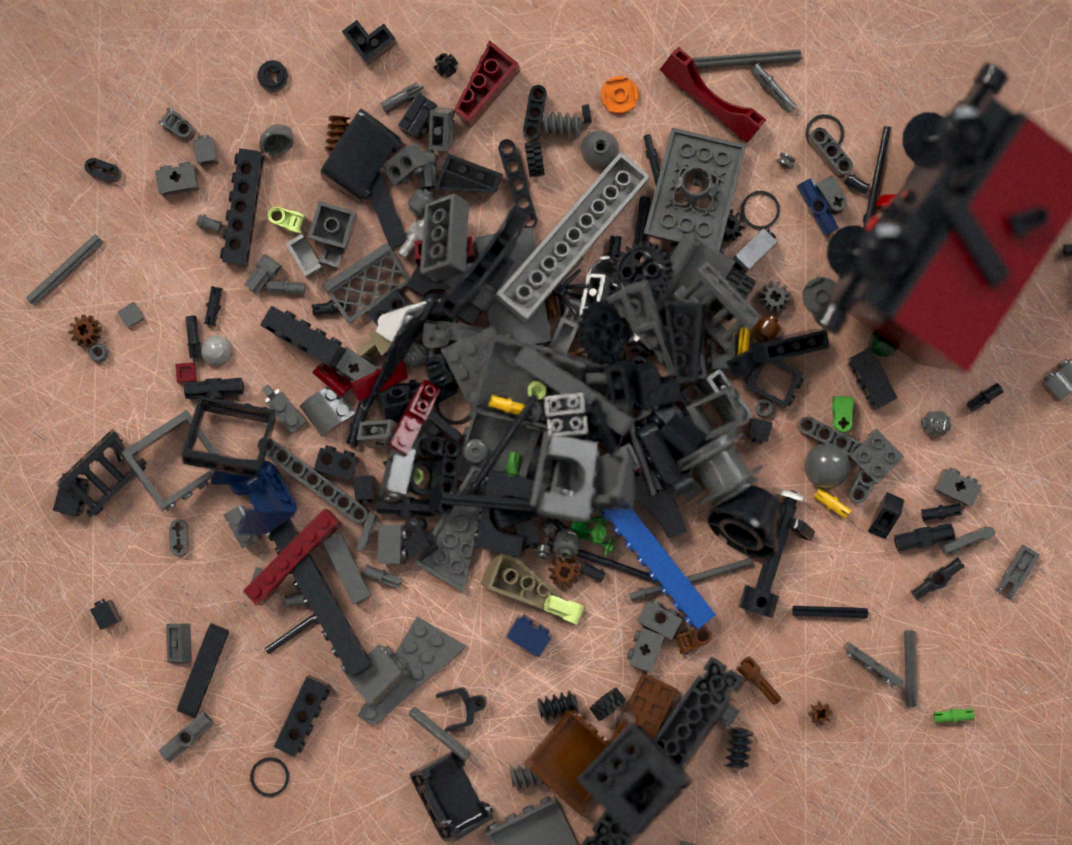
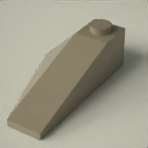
M500 552L487 566L480 583L487 589L543 610L545 600L549 594L561 598L557 591L537 576L522 561Z

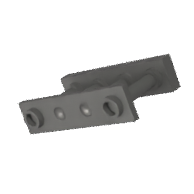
M706 261L694 273L697 279L687 289L682 285L672 296L677 301L700 303L692 294L704 284L711 291L701 302L706 303L704 329L720 346L727 350L736 341L733 335L743 326L748 330L751 329L761 316ZM718 298L725 307L713 316L706 308ZM731 312L738 321L727 330L720 321Z

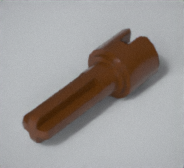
M751 656L743 659L740 662L741 666L736 667L746 680H752L773 705L780 702V695L762 676L760 666Z

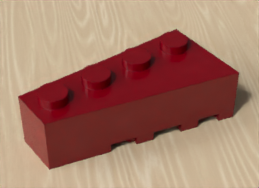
M490 40L454 109L457 117L471 128L521 71L519 64Z

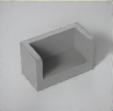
M302 234L285 243L307 279L324 270Z

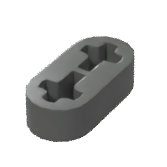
M174 520L169 526L170 550L174 555L181 556L186 554L189 549L188 525L184 520ZM178 522L180 523V526H183V530H180L179 537L178 531L174 530V526H177ZM178 539H180V544L184 545L181 553H179L178 549H175V545H178Z

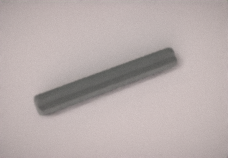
M906 630L904 632L906 705L908 707L917 706L916 634L913 630Z
M413 707L410 710V717L462 760L466 761L470 757L471 752L418 708Z

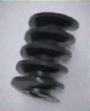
M570 690L567 691V697L561 692L559 699L553 694L551 701L548 696H545L544 702L537 698L541 719L544 716L549 721L550 715L557 719V713L563 717L565 711L569 710L572 712V709L579 713L575 692L573 695Z
M730 727L735 730V732L729 733V736L734 739L727 742L732 745V748H727L726 751L732 754L725 757L730 763L724 764V766L736 769L749 767V763L744 760L750 759V755L745 752L751 751V747L747 745L752 744L753 741L748 737L753 736L754 733L745 728Z

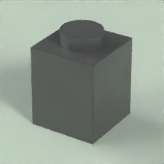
M202 135L197 140H193L196 160L200 166L219 163L216 143L213 137Z

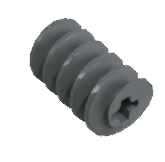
M544 111L543 130L546 136H549L550 131L553 132L554 136L560 131L561 136L564 137L567 131L569 137H572L573 132H575L579 138L582 132V114L578 118L577 113H574L573 117L570 118L569 112H567L563 118L561 112L558 113L557 117H555L554 112H551L550 116L547 117L546 111Z
M519 764L517 771L510 766L513 789L514 785H516L517 789L521 790L522 783L525 788H528L529 782H531L533 787H536L537 780L541 785L544 784L526 766L522 769Z

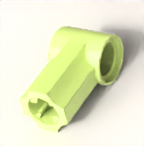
M550 594L544 603L545 611L561 616L562 619L577 625L585 607L576 602L566 601Z

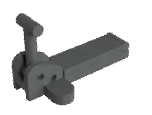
M445 317L440 320L428 319L427 323H424L423 344L426 348H429L428 358L436 354L437 347L447 345L450 340L459 341L485 328L456 323V319L451 317ZM496 329L500 336L508 338L513 336V332Z

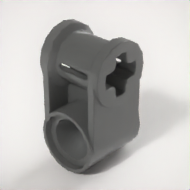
M169 107L162 120L157 122L171 133L173 132L185 141L192 140L195 137V128ZM188 126V133L182 134V129Z
M833 175L815 184L822 198L827 201V207L831 213L838 214L845 208L847 200ZM834 201L841 203L839 206L833 205Z

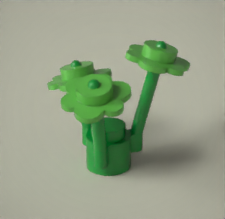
M600 509V517L588 518L583 523L572 522L571 529L579 535L580 539L606 547L604 556H608L609 553L615 550L614 536L610 537L608 543L603 542L606 536V524H609V522L601 515L602 509ZM600 521V523L595 524V528L593 530L590 529V525L587 524V522Z

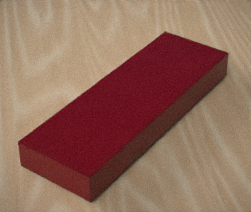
M404 361L397 365L393 375L378 392L408 378ZM382 368L351 383L355 399L358 402L370 396Z

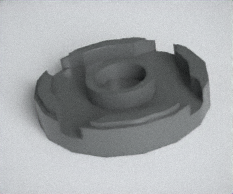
M818 277L805 285L802 291V301L809 312L816 315L823 303L829 302L832 297L829 293L836 284L833 280Z

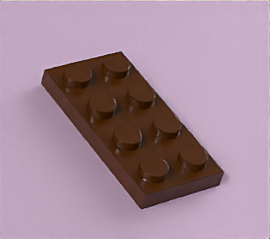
M642 672L610 742L612 743L631 722L639 724L654 739L678 689ZM633 746L632 754H635L636 746Z

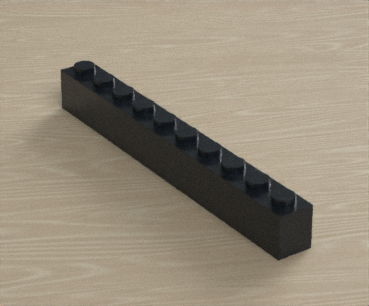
M289 519L266 535L270 541H274L276 544L275 551L279 555L299 533L292 520ZM308 554L290 572L295 578L293 583L298 591L303 592L305 596L303 601L306 606L312 608L314 612L312 617L316 624H321L323 637L327 642L330 640L333 646L331 651L336 658H340L342 662L340 666L344 674L354 677L373 666L314 559L311 554Z

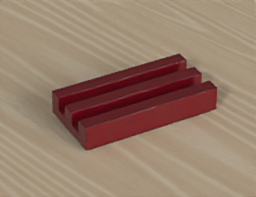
M323 362L312 372L340 397L352 388L350 381Z

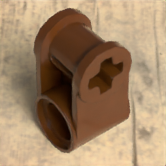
M701 626L699 629L696 627L677 633L673 637L678 642L679 653L684 654L709 643L712 636L709 628ZM705 630L708 633V637L705 640L698 639L697 634L699 631Z

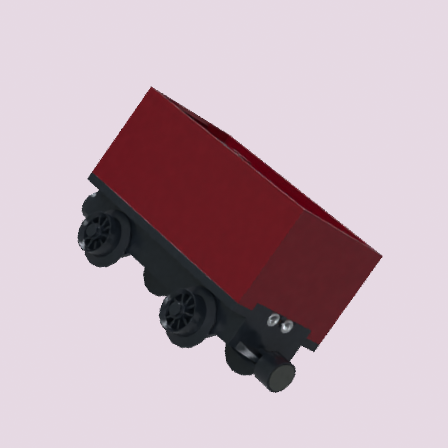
M984 63L974 77V84L965 98L959 100L954 108L944 117L935 112H923L915 115L906 124L902 136V145L905 154L915 165L906 178V182L898 194H883L879 197L875 206L879 209H887L880 218L878 216L871 218L866 228L859 225H847L838 229L831 236L827 245V260L830 268L839 275V280L829 293L832 296L829 302L823 303L813 318L823 329L832 334L839 335L849 320L848 314H851L894 347L897 346L898 350L919 365L968 374L1072 217V149L1023 111L1012 112L994 97V95L1000 94L1009 80V76L1003 69L992 63ZM978 155L985 162L983 171L967 189L957 191L950 184L951 177L969 156ZM956 195H960L965 200L1010 271L1011 276L994 289L985 282L940 211V207ZM1029 207H1043L1047 209L1049 220L1046 224L1024 235L1012 236L1013 230L1010 222L1006 220L1007 216ZM1037 211L1034 214L1035 221H1037L1039 217Z

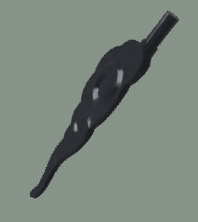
M430 298L422 313L418 317L411 318L396 333L387 350V357L382 365L379 378L372 388L366 406L362 409L363 413L369 410L380 388L393 375L397 365L405 357L415 338L422 332L424 323H426L429 314L437 303L434 299Z

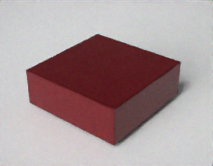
M195 362L175 364L177 383L197 382Z

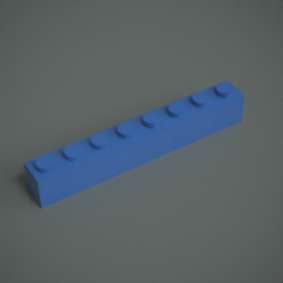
M602 509L601 515L607 522L611 520L614 523L615 527H613V530L619 537L623 535L626 538L627 542H625V545L631 552L634 550L639 555L637 560L643 567L646 565L651 570L649 575L655 582L658 580L663 586L660 589L667 597L670 595L675 601L672 604L679 612L682 610L687 616L684 619L691 627L695 625L699 629L716 615L633 510Z

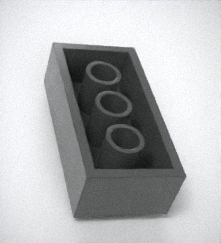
M456 194L425 204L420 274L435 282L465 272L469 202Z

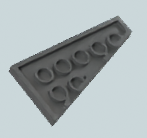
M474 464L456 494L465 495L470 488L469 484L471 481L474 482L482 468ZM485 479L480 485L481 489L478 492L476 491L474 495L482 496L485 493L487 486L484 483ZM454 505L450 514L442 515L432 532L436 538L438 550L421 562L415 560L414 563L463 592L475 543L474 535L479 526L477 521L480 511L482 512V508Z
M417 616L394 654L397 660H401L407 668L405 670L409 675L378 706H372L365 702L357 716L374 726L461 652L466 645Z

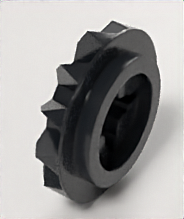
M270 60L260 66L257 78L264 89L275 91L281 89L287 83L288 73L282 63ZM269 69L274 74L278 73V75H276L277 82L273 81V79H268L270 77V72L268 71Z

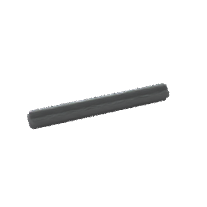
M93 235L27 296V300L32 305L37 304L101 245L102 240L97 235Z

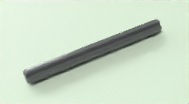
M798 49L693 58L696 69L799 61L802 55L801 50Z

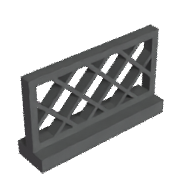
M385 243L322 286L346 322L350 323L377 305L395 289L406 286L410 278L393 254L388 243ZM388 255L393 260L392 269L381 267L383 259ZM370 267L378 269L376 280L365 278L367 269ZM381 270L391 271L390 282L379 281ZM394 272L402 274L406 281L400 285L392 283ZM352 279H362L360 290L350 288ZM365 280L376 282L374 293L363 291ZM348 282L347 288L342 287L344 284ZM378 283L389 285L388 292L385 295L376 294ZM338 288L345 289V300H337L332 292ZM349 290L360 293L358 304L347 302ZM362 293L373 295L370 305L360 304ZM346 304L357 306L356 314L350 318L345 312Z
M544 431L530 503L537 510L539 506L538 499L540 495L545 493L544 489L546 493L551 492L557 460L545 458L547 438H549L548 431ZM542 516V517L548 518V519H557V518H551V517Z

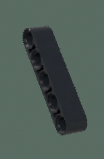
M956 195L940 207L942 215L985 282L994 289L1011 276L1009 269L965 200L960 195Z
M210 623L178 704L177 712L196 718L229 634L228 629Z

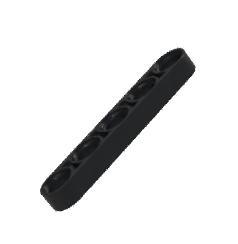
M504 139L499 143L498 148L514 204L519 206L518 200L520 198L528 199L529 205L521 209L534 218V224L531 226L525 225L524 229H534L537 225V216L516 146L512 140ZM503 144H511L512 151L504 153L501 150ZM514 161L517 163L518 168L516 171L511 172L507 169V164ZM519 179L523 182L522 189L516 190L513 188L512 184L515 180Z

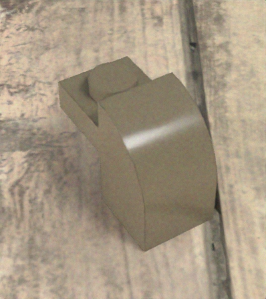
M376 330L370 332L371 340L357 351L360 357L369 363L379 355L386 358L387 350L392 343L377 333Z

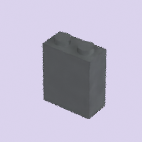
M378 644L368 654L373 666L354 677H350L349 674L346 676L365 701L372 706H378L409 675L405 670L407 668L401 660L396 659L394 656L395 652L388 645Z

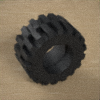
M737 268L732 270L726 278V281L746 301L756 281ZM718 298L710 304V309L716 313L725 307ZM730 312L724 318L730 321L735 316Z

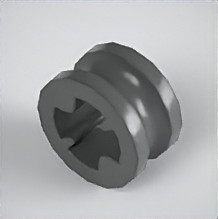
M780 153L781 158L777 159L776 162L785 168L792 169V163H795L796 159L786 153Z
M761 399L757 401L754 408L755 412L763 417L768 416L772 412L773 406L769 400ZM763 402V405L765 403L768 404L767 413L759 411L761 408L760 403Z

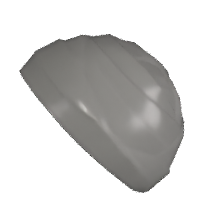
M214 335L208 337L201 346V356L211 366L223 365L231 356V344L223 336Z

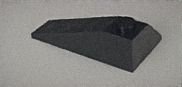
M410 380L409 383H396L378 392L376 399L382 419L393 420L399 423L404 411L422 382L416 383V380ZM454 382L439 387L441 390L433 406L458 393Z

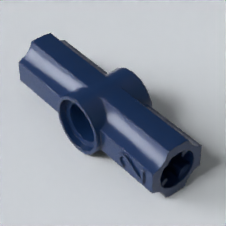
M812 178L797 185L796 187L808 207L809 214L813 216L823 236L837 230L839 227L827 207V201L822 198ZM813 204H821L822 211H815Z

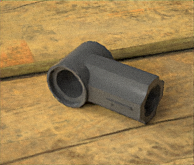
M422 151L428 164L423 167L424 171L419 174L421 189L435 188L437 185L435 151Z
M267 254L263 255L258 261L255 271L245 282V285L259 294L266 283L279 272L281 265Z

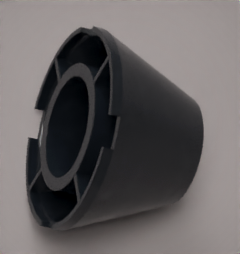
M751 485L710 510L707 515V523L716 536L720 534L727 540L726 544L733 549L754 558L766 559L767 556L774 557L778 550L782 506L773 494L763 488Z

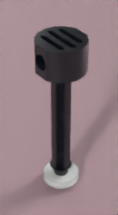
M781 489V494H778L786 497L785 501L781 503L778 550L774 557L767 556L764 559L756 587L744 586L738 605L740 608L770 618L774 616L780 597L770 593L790 530L788 526L791 519L794 518L797 508L796 502L805 503L803 501L805 496L797 494L794 490ZM761 597L762 603L757 606L756 600Z

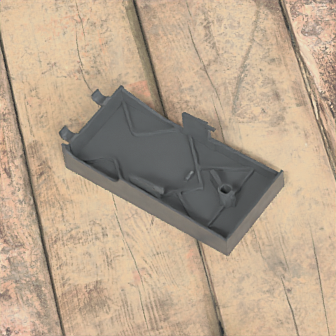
M491 333L486 352L478 351L476 360H483L475 390L474 392L467 391L464 401H471L470 408L473 415L482 414L514 422L518 415L509 412L506 414L503 410L489 407L488 404L491 395L507 400L510 398L513 402L523 405L530 398L528 395V385L532 381L540 379L514 361L525 344L531 346L585 384L586 373H603L606 370L605 367L610 364L593 363L592 359ZM543 382L546 385V395L543 398L562 395ZM604 384L588 385L612 402L609 384L606 386ZM634 402L617 406L631 414ZM526 416L522 422V425L525 427L548 431V420L531 421ZM616 432L613 436L620 448L623 435ZM602 439L596 442L597 444L604 445Z

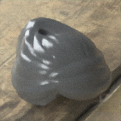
M283 124L270 126L260 137V150L271 156H279L289 151L293 146V132L290 127Z

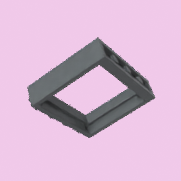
M185 410L148 434L121 454L161 512L165 509L169 511L176 507V502L180 499L184 501L193 495L192 491L199 488L201 490L209 484L208 480L213 477L215 470H209L163 501L133 458L182 424L187 422L190 426L193 417L188 410ZM200 429L197 437L209 453L218 454Z

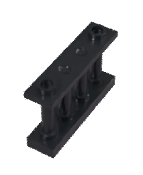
M113 428L56 481L57 486L62 491L65 488H70L90 507L86 511L90 518L93 515H98L103 510V505L135 475L131 469L123 475L104 456L103 452L108 447L113 448L120 456L125 450L118 443L120 436ZM143 458L138 462L136 461L141 470L144 471L147 462ZM94 460L100 462L118 480L110 489L90 470L89 465ZM80 474L85 475L104 494L96 502L75 483V479Z

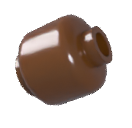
M768 315V317L761 316L752 329L753 337L758 341L777 337L781 330L778 324L779 320L772 315Z

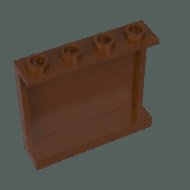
M568 710L523 764L575 812L583 817L587 812L584 807L593 796L577 778L601 755L611 742L604 736L600 738L597 735L599 731L591 724L587 726L583 722L585 718L580 713L576 712L574 714ZM608 774L605 776V782L609 778Z

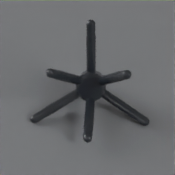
M578 269L563 284L560 283L553 291L554 296H557L559 300L561 317L564 314L563 302L575 316H578V312L565 296L567 294L582 299L583 295L568 291V289L589 287L588 283L568 285L581 272V269Z

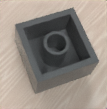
M318 201L308 239L347 251L358 214L356 211Z

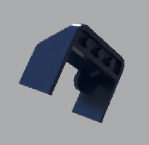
M266 460L264 461L259 479L215 470L210 481L211 484L229 485L236 495H248L254 508L247 509L237 534H268L292 518L298 509L276 467Z

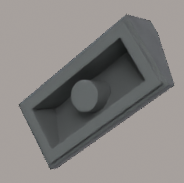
M190 623L166 624L167 662H190Z

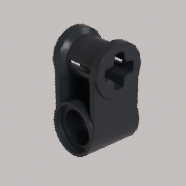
M1029 207L1007 216L1006 220L1010 222L1013 230L1012 236L1024 235L1046 224L1049 220L1047 209L1043 207ZM1036 211L1039 214L1037 221H1035L1034 214Z

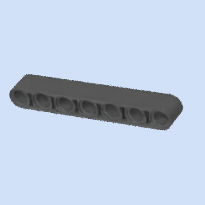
M525 344L514 359L518 365L562 395L584 393L585 403L592 399H600L602 403L601 408L608 416L607 423L609 427L619 434L625 436L636 419L617 405H613L607 398L531 346Z
M263 437L258 441L257 447L259 451L261 448ZM271 438L272 447L266 454L269 459L354 522L361 523L366 521L369 511L364 505L360 504V502L317 470H314L313 467L278 441ZM282 451L287 454L285 462H280L278 459V455ZM296 463H300L303 466V470L299 474L295 473L293 469ZM312 474L318 477L316 485L309 483V477ZM326 486H331L334 490L333 495L330 497L324 493ZM342 497H346L349 500L347 508H342L339 504ZM359 508L365 513L364 518L361 520L355 517V511Z

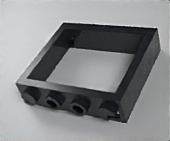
M199 396L181 454L183 464L259 479L276 422V410L253 406L249 403L241 404L232 400L215 399L211 396ZM205 412L267 423L257 462L193 450Z

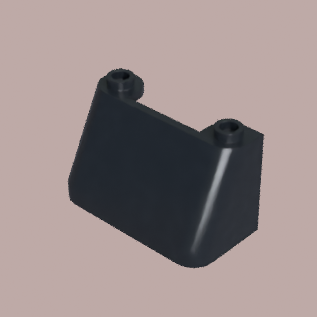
M360 109L320 171L322 180L359 203L363 199L367 200L372 192L370 190L371 183L390 153H397L401 148V137L368 112Z
M453 751L410 773L411 781L439 836L445 842L457 841L494 818L490 804L479 801L463 769L465 761Z

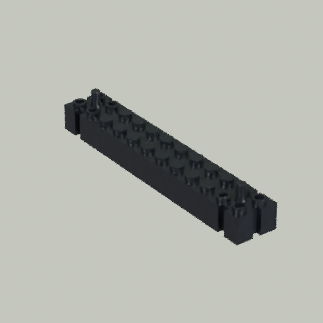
M711 656L703 668L707 671L703 677L697 676L654 739L683 770L686 769L733 701L730 697L732 692L738 693L746 682V679L735 671L730 670L729 673L726 672L727 666ZM653 773L630 799L644 813L668 788ZM605 810L592 828L595 832L594 836H587L581 845H633L638 837H631Z

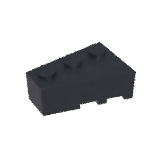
M448 153L435 190L497 192L504 174Z

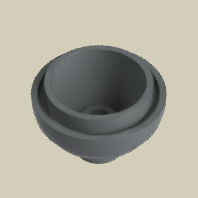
M597 130L591 132L582 142V157L591 167L598 169L607 168L619 154L618 141L607 131ZM603 144L604 150H598L597 145Z

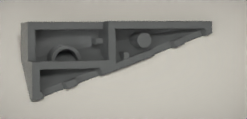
M648 280L630 284L607 298L608 302L618 309V314L621 317L624 316L631 325L630 328L649 350L652 349L658 357L657 360L660 363L663 362L669 369V374L671 376L675 375L673 352Z

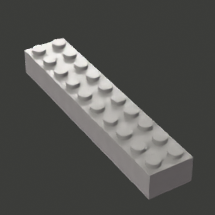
M620 152L501 288L495 299L522 322L526 323L643 188L650 176Z

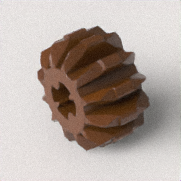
M85 314L81 315V320L75 317L76 324H69L74 329L69 330L68 333L75 334L71 340L77 341L78 346L84 343L85 347H89L90 342L96 344L97 342L94 338H101L97 331H102L101 327H96L100 323L99 320H94V317L91 315L87 318ZM83 328L89 330L87 334L82 331Z
M558 556L559 564L555 561L551 562L556 568H548V571L555 572L549 578H557L553 582L554 585L561 581L560 588H564V582H567V586L570 588V580L574 583L578 582L573 576H581V573L574 572V570L580 568V565L573 567L575 559H572L570 563H568L569 558L562 562V558ZM562 567L570 569L567 577H563V574L560 576L559 572H561Z

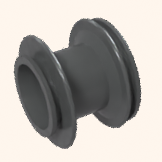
M738 427L725 432L701 446L699 450L677 461L678 465L682 463L684 466L680 469V472L695 468L710 494L699 502L701 505L713 499L712 505L716 506L759 480L757 477L754 478L753 475L763 469V466L760 465L749 471L734 447L736 441L744 435V433L737 435Z

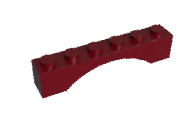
M678 47L674 50L660 68L665 77L676 83L695 102L700 103L711 115L717 117L724 126L730 128L745 142L748 143L766 122V119L753 108L733 105L714 94L701 79L693 58Z
M323 509L242 592L255 605L262 606L277 591L290 572L316 547L330 538L343 523L330 510Z

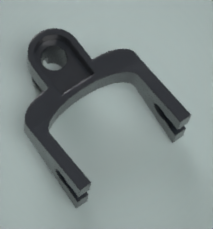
M465 687L438 692L436 698L458 693L463 699L466 708V721L448 725L444 728L445 732L472 725L475 720L474 712L481 711L486 707L487 698L484 695L470 697ZM477 699H481L483 704L476 703Z

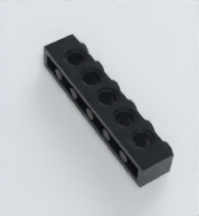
M239 148V153L235 154L234 164L237 166L236 172L232 173L231 179L234 186L233 191L229 193L231 206L230 210L226 212L228 226L223 232L225 246L221 248L220 259L225 264L248 267L265 156L262 151ZM245 166L252 167V171L249 174H243ZM242 185H249L248 192H240ZM241 203H245V211L238 212V205ZM237 222H243V228L240 231H235L234 229ZM234 241H240L241 245L237 250L232 249Z

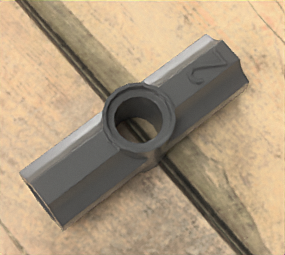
M203 711L185 728L179 731L177 735L159 749L161 756L169 763L214 725L209 715ZM184 732L190 734V742L183 740L182 735Z

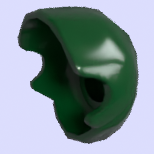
M874 331L869 338V347L878 356H892L898 348L897 346L894 348L892 344Z

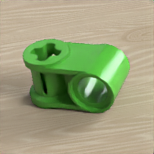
M833 396V428L841 433H845L852 427L853 397ZM842 419L844 423H847V426L843 427V429L841 425H838V422Z

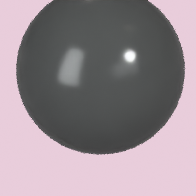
M821 443L813 447L806 455L804 461L805 474L810 482L817 487L824 489L835 488L841 485L850 473L851 464L849 456L838 445Z

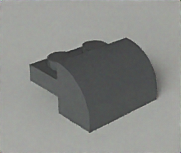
M328 386L314 393L300 405V408L321 437L355 414L343 396L340 397Z

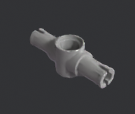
M424 217L418 222L414 221L406 233L408 235L406 237L407 240L398 251V254L404 259H407L415 249L414 241L423 240Z

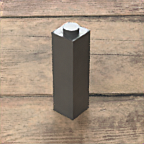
M335 532L323 544L352 604H355L372 594L343 534L337 535Z

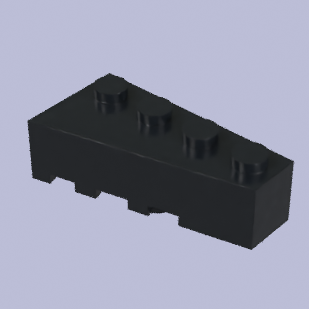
M271 305L260 326L333 369L336 368L346 351L341 346L343 342L334 337L331 340L325 337L327 333L319 328L313 330L310 328L312 324L301 319L299 322L295 319L296 315L288 310L284 313Z

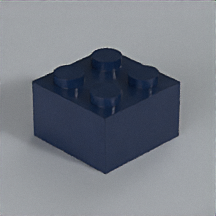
M523 614V616H517L506 634V638L535 656L540 657L551 639V634H549L550 630L541 624L539 627L533 624L532 618Z

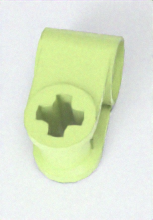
M273 207L269 210L268 218L273 225L301 234L302 231L300 229L303 220L307 217L306 215L280 207ZM281 212V220L274 221L272 218L273 214Z

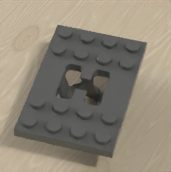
M672 128L644 236L678 244L684 234L693 233L699 237L700 241L720 251L746 145ZM693 174V186L701 187L704 178L709 185L706 190L700 193H692L684 187L683 183L688 175ZM712 178L716 179L715 185L712 181ZM680 190L688 198L685 204L675 202L674 200L676 193ZM708 196L711 201L710 207L708 209L699 208L697 201Z

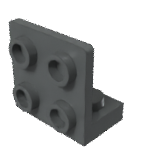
M874 429L868 434L869 437L850 455V458L875 483H878L904 456L878 429Z

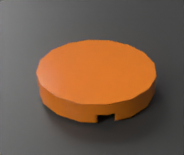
M615 76L604 84L601 90V101L609 112L625 114L636 106L639 91L636 84L627 77Z

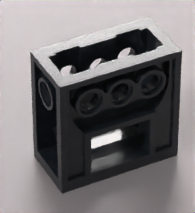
M632 722L577 778L583 787L631 837H640L694 781L639 724ZM636 746V753L633 755L632 748ZM620 760H622L623 763L621 768L618 767V763ZM654 773L668 789L643 813L630 797ZM606 774H608L609 780L607 783L605 782Z

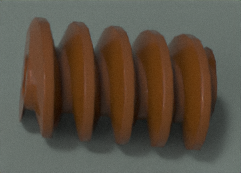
M338 115L328 117V120L332 123L327 125L331 130L326 133L330 137L326 139V143L330 145L325 147V151L328 152L327 155L331 154L346 131V127L350 125L347 120L351 118Z

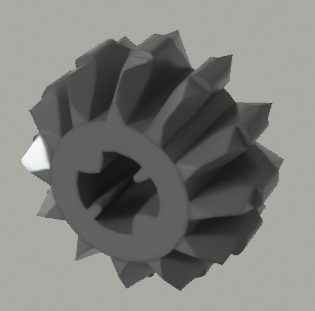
M770 281L769 287L767 285L762 286L765 292L759 291L758 295L764 297L759 299L758 302H765L762 306L763 310L769 306L768 313H772L774 308L776 313H780V307L785 310L787 306L784 303H790L791 301L785 298L791 294L790 292L784 293L787 286L784 285L782 288H779L780 281H777L775 287L774 283ZM772 293L779 296L776 300L777 302L774 299H770V296L773 295Z

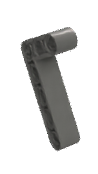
M802 417L797 422V429L800 433L819 443L836 445L837 439L843 438L845 446L842 449L849 458L854 448L862 444L812 417ZM804 420H808L811 423V428L808 431L802 428ZM821 429H825L828 432V437L825 440L819 436ZM859 468L847 493L849 500L853 503H863L875 484L871 478L867 483L862 480V475L865 472L861 468ZM856 489L862 492V497L859 500L853 497Z

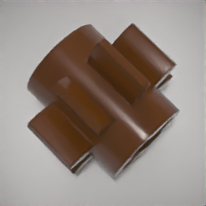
M817 701L815 706L810 704L812 711L808 712V715L813 716L811 720L813 723L818 720L819 724L823 726V721L827 720L830 722L828 716L833 712L827 710L829 704L826 703L822 706L820 701ZM818 709L824 713L822 717L816 713Z

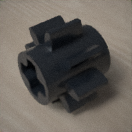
M443 53L435 59L436 65L433 67L440 77L443 75L450 77L457 71L455 66L458 65V62L452 54Z

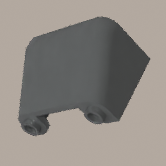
M620 449L614 453L613 457H598L594 467L597 469V473L592 483L594 496L590 500V507L592 509L632 510L635 501L633 456L629 451ZM557 460L550 493L572 496L577 492L580 485L579 474L570 463Z

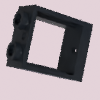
M778 360L769 362L795 376L784 399L781 400L754 386L765 363H760L761 366L749 374L743 388L782 408H786L787 405L791 406L795 398L793 395L795 389H799L804 381L801 378L803 373Z

